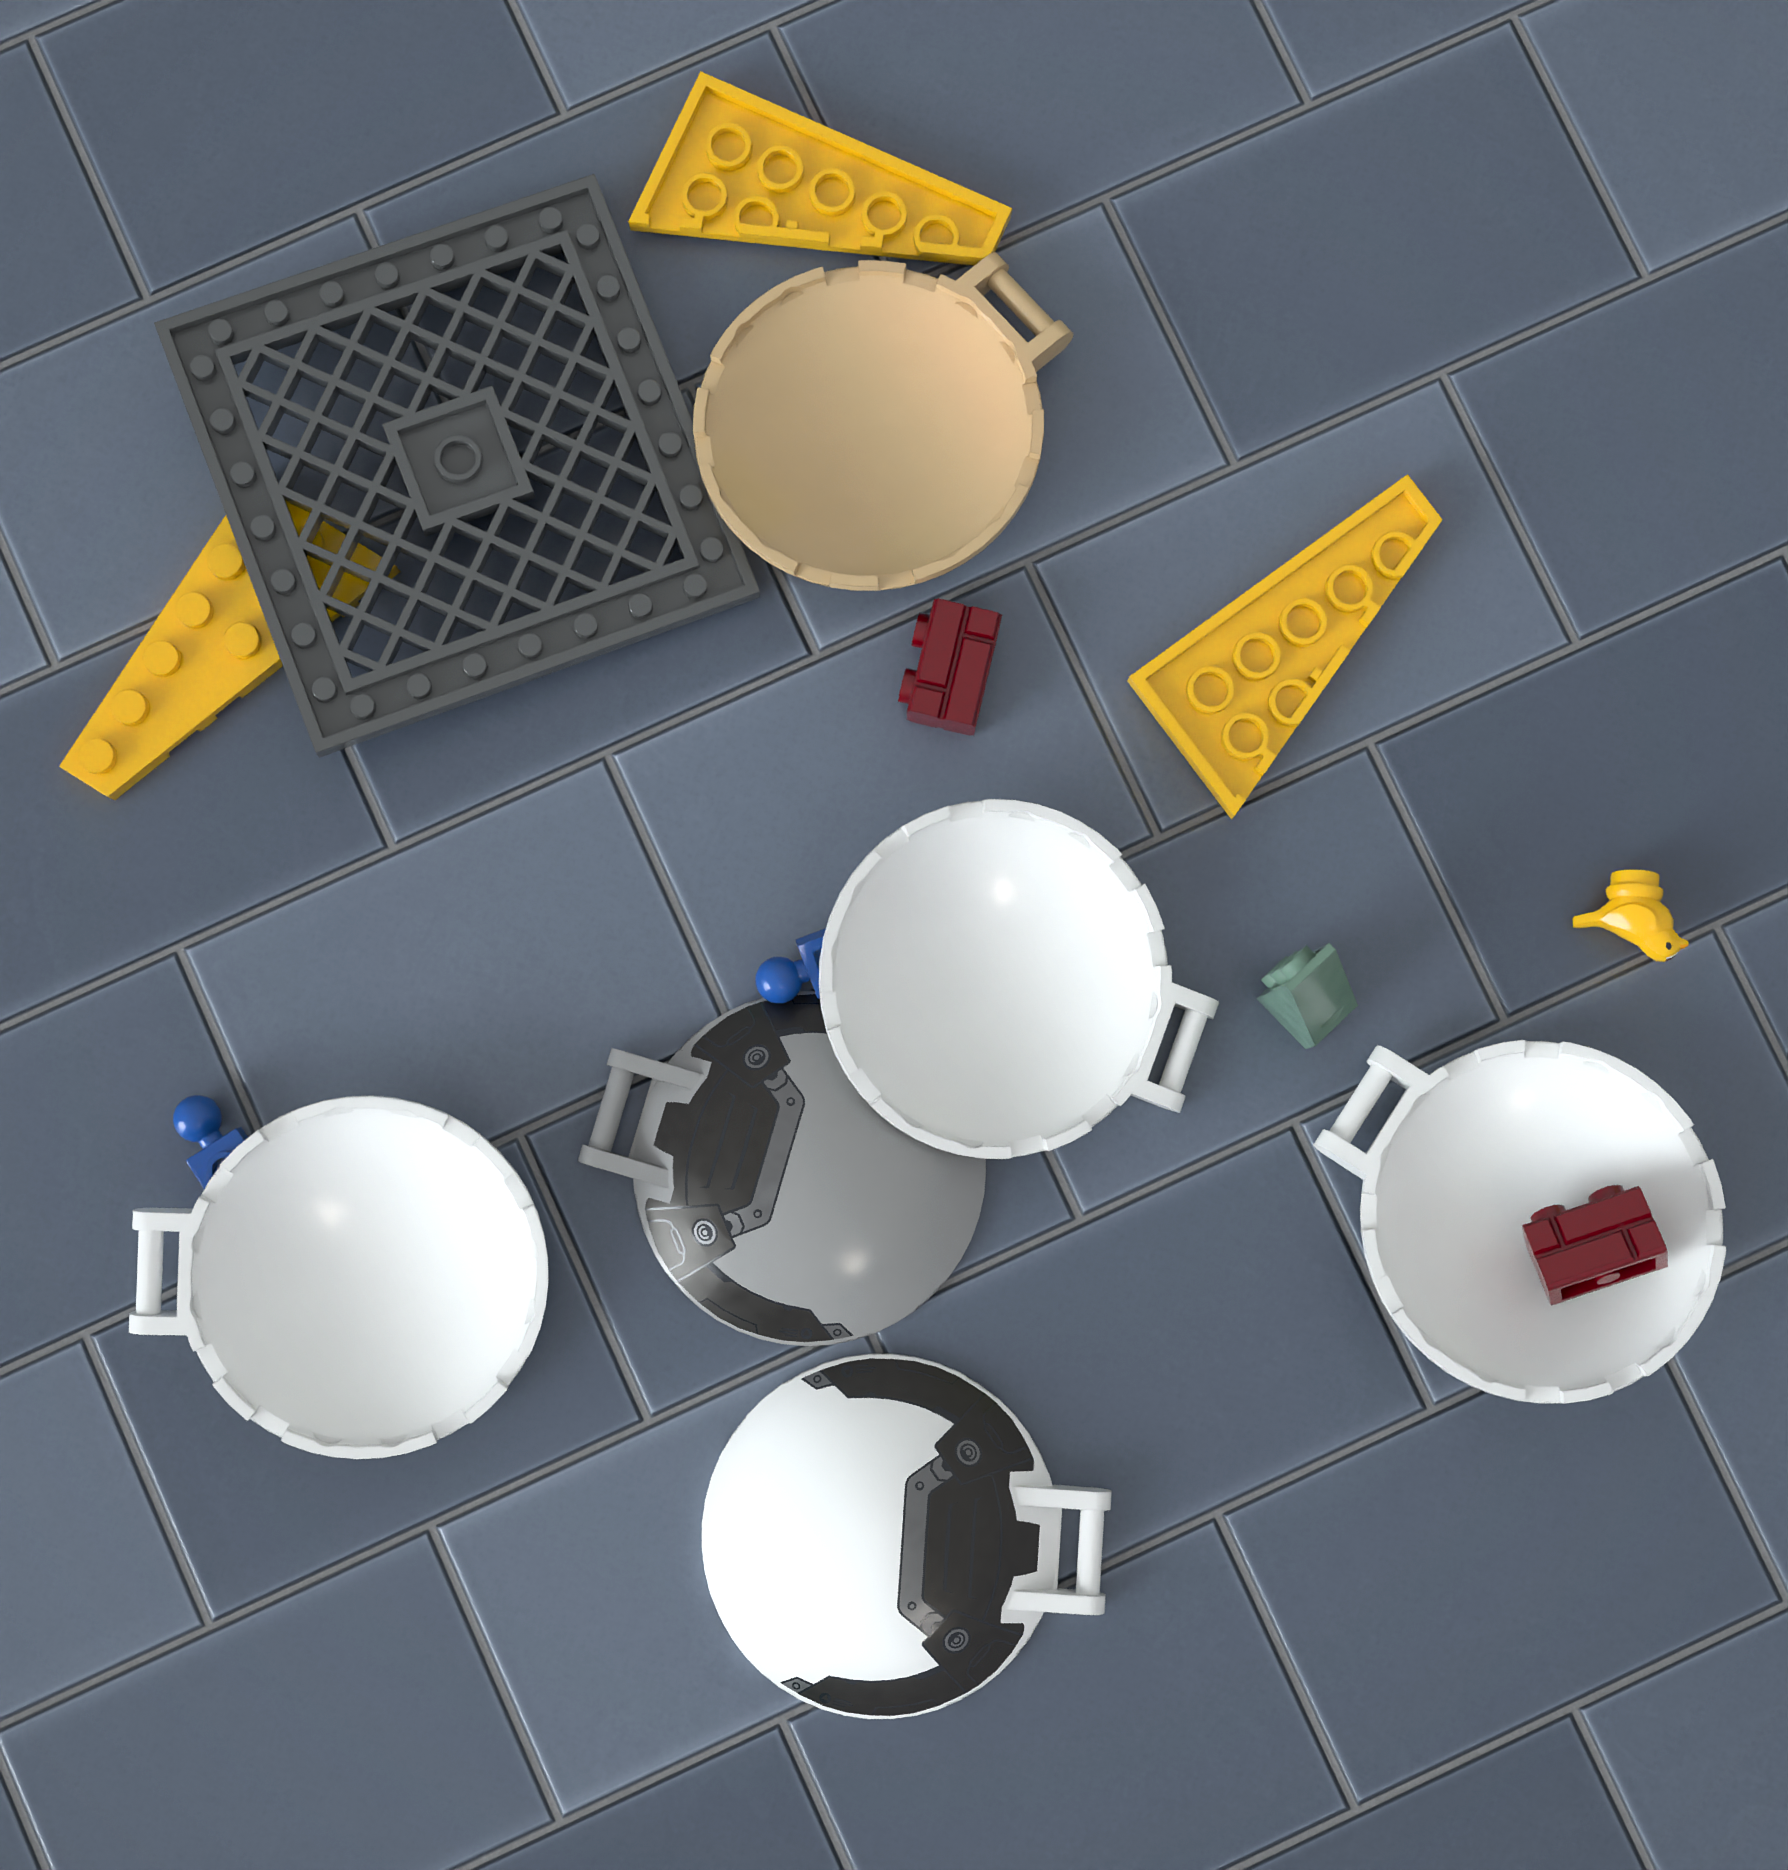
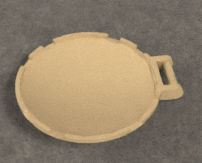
M996 252L987 255L956 281L940 274L939 278H935L924 273L906 269V263L859 260V266L840 268L824 272L823 267L815 268L794 276L764 293L742 311L725 330L710 354L711 362L705 372L701 387L697 388L693 412V434L696 458L708 495L721 518L749 549L775 567L808 582L838 589L879 591L902 588L944 575L979 554L1003 532L1025 501L1035 479L1041 458L1044 437V409L1042 408L1036 372L1061 353L1071 342L1074 334L1061 320L1054 322L1007 273L1009 265ZM992 290L1036 337L1027 342L992 306L984 295Z

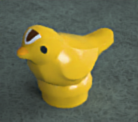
M1619 870L1612 872L1610 886L1606 888V895L1609 901L1594 912L1577 915L1572 918L1573 928H1604L1637 945L1648 957L1658 962H1666L1673 959L1681 949L1689 945L1688 940L1679 937L1673 929L1674 919L1671 912L1660 902L1663 897V889L1659 887V874L1652 871Z

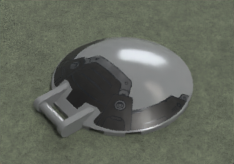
M815 991L799 992L795 998L786 1003H772L764 998H760L736 1007L711 1021L688 1039L668 1064L611 1048L606 1064L612 1066L589 1144H582L577 1162L633 1178L638 1214L653 1253L676 1286L695 1305L717 1321L752 1337L779 1344L819 1346L853 1341L879 1332L918 1309L943 1285L962 1259L972 1239L981 1212L985 1192L986 1159L957 1155L934 1148L907 1135L878 1114L858 1093L842 1069L827 1035L820 998H817ZM636 1073L652 1078L629 1157L612 1153L611 1150L632 1080Z

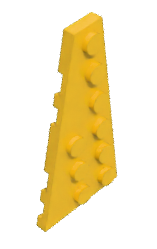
M700 71L628 223L631 231L974 266L987 255L996 251L1011 219L1012 208Z
M1408 474L1129 676L1127 682L1231 820L1443 520Z
M287 502L300 536L310 512ZM226 515L59 766L110 799L116 800L169 758L171 750L196 730L200 732L217 719L216 714L239 696L241 698L245 697L283 666ZM323 521L312 544L337 554L346 535ZM358 543L350 561L376 571L382 557ZM307 555L320 590L331 566ZM393 565L388 576L391 579L401 572L396 565ZM344 572L332 597L356 608L360 604L358 601L363 598L369 582ZM327 609L332 622L341 615Z

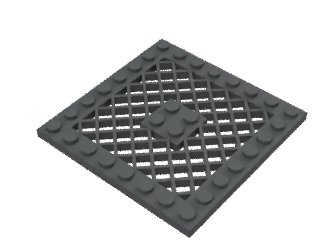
M595 174L154 322L303 721L319 758L760 598L759 587L741 542L721 518L701 478L696 458L693 421ZM562 253L565 262L552 256ZM522 267L515 283L498 276V274ZM537 267L562 278L552 299L527 289ZM574 284L586 314L564 305ZM468 285L460 301L443 294ZM483 286L508 296L498 318L473 308ZM520 302L545 313L535 335L510 324ZM413 304L405 320L387 313ZM429 304L453 315L443 337L418 327ZM557 319L583 330L573 352L547 341ZM466 321L491 332L480 354L456 343ZM357 323L350 339L332 332ZM374 323L398 333L388 356L363 346ZM594 335L606 366L584 357ZM503 337L528 348L518 371L493 360ZM411 340L436 350L425 373L401 362ZM302 342L294 358L276 351ZM319 342L343 352L332 375L308 365ZM540 354L566 365L556 387L530 376ZM449 356L474 367L463 390L438 379ZM356 359L381 369L370 392L346 382ZM246 361L238 376L235 364ZM264 361L287 371L277 394L253 385ZM577 371L603 381L593 404L567 393ZM486 373L511 383L501 406L493 386L478 390ZM394 375L419 386L408 409L383 398ZM301 378L325 387L315 411L290 401ZM614 388L617 391L627 419L605 410ZM523 389L549 400L539 423L513 412ZM431 392L450 399L449 401L424 409ZM339 394L363 404L352 428L328 418ZM247 397L270 407L259 429ZM561 406L587 417L576 440L550 429ZM376 411L395 418V420L382 424L390 445L366 435ZM284 413L308 423L297 447L272 437ZM598 423L624 434L614 457L588 446ZM508 426L532 436L522 459ZM321 430L346 440L335 464L310 454ZM635 439L648 472L625 462ZM543 442L570 453L559 476L533 465ZM359 446L384 457L373 481L348 471ZM267 450L290 459L280 482L277 479ZM581 458L607 469L597 493L571 482ZM396 464H398L410 498L386 488ZM304 466L328 476L317 501L292 490ZM618 475L645 486L635 510L608 498ZM529 478L553 488L542 512L522 504L535 498ZM341 483L367 493L355 518L330 507ZM655 492L658 495L669 525L645 514ZM564 494L591 505L580 529L553 518ZM379 499L405 510L393 535L368 524ZM287 502L310 512L300 536ZM601 511L628 522L618 546L591 534ZM495 513L487 532L466 523ZM510 513L536 524L525 549L499 538ZM417 516L425 537L440 532L432 551L406 541ZM324 519L349 529L337 554L312 544ZM639 527L666 539L656 562L628 551ZM547 530L574 541L563 566L536 554ZM455 533L481 544L470 568L444 558L445 552ZM361 536L387 546L376 571L350 561ZM677 544L682 559L667 564ZM584 547L612 558L601 582L574 571ZM492 550H496L519 561L508 585L481 574ZM400 552L425 563L414 588L388 577ZM307 555L331 566L320 590ZM622 563L644 572L613 584ZM530 566L557 577L546 602L519 591ZM437 569L463 580L452 605L426 594ZM344 572L369 582L358 608L332 597ZM567 583L589 592L559 603ZM475 586L502 597L490 622L464 611ZM382 589L408 600L396 625L370 614ZM513 602L534 611V613L504 623ZM420 605L446 616L434 642L408 631ZM327 609L352 619L341 643L338 640ZM458 622L480 631L448 643ZM364 625L390 636L378 662L352 651ZM402 642L424 651L423 653L393 663ZM348 663L369 672L352 677Z

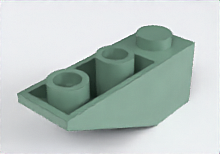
M1330 943L1314 951L1305 945L1298 952L1294 951L1289 957L1285 956L1261 979L1268 988L1256 998L1305 1049L1315 1047L1358 1006L1337 951Z

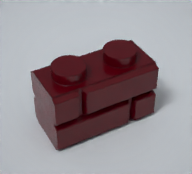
M939 598L934 599L930 614L919 612L912 646L922 649L917 670L905 669L898 702L908 704L907 720L974 736L1002 614L978 607H968L961 603Z
M1621 1185L1607 1186L1592 1193L1588 1197L1589 1203L1569 1210H1566L1564 1205H1551L1535 1212L1530 1217L1531 1222L1522 1225L1527 1250L1551 1306L1668 1267L1666 1244L1639 1186L1625 1191Z

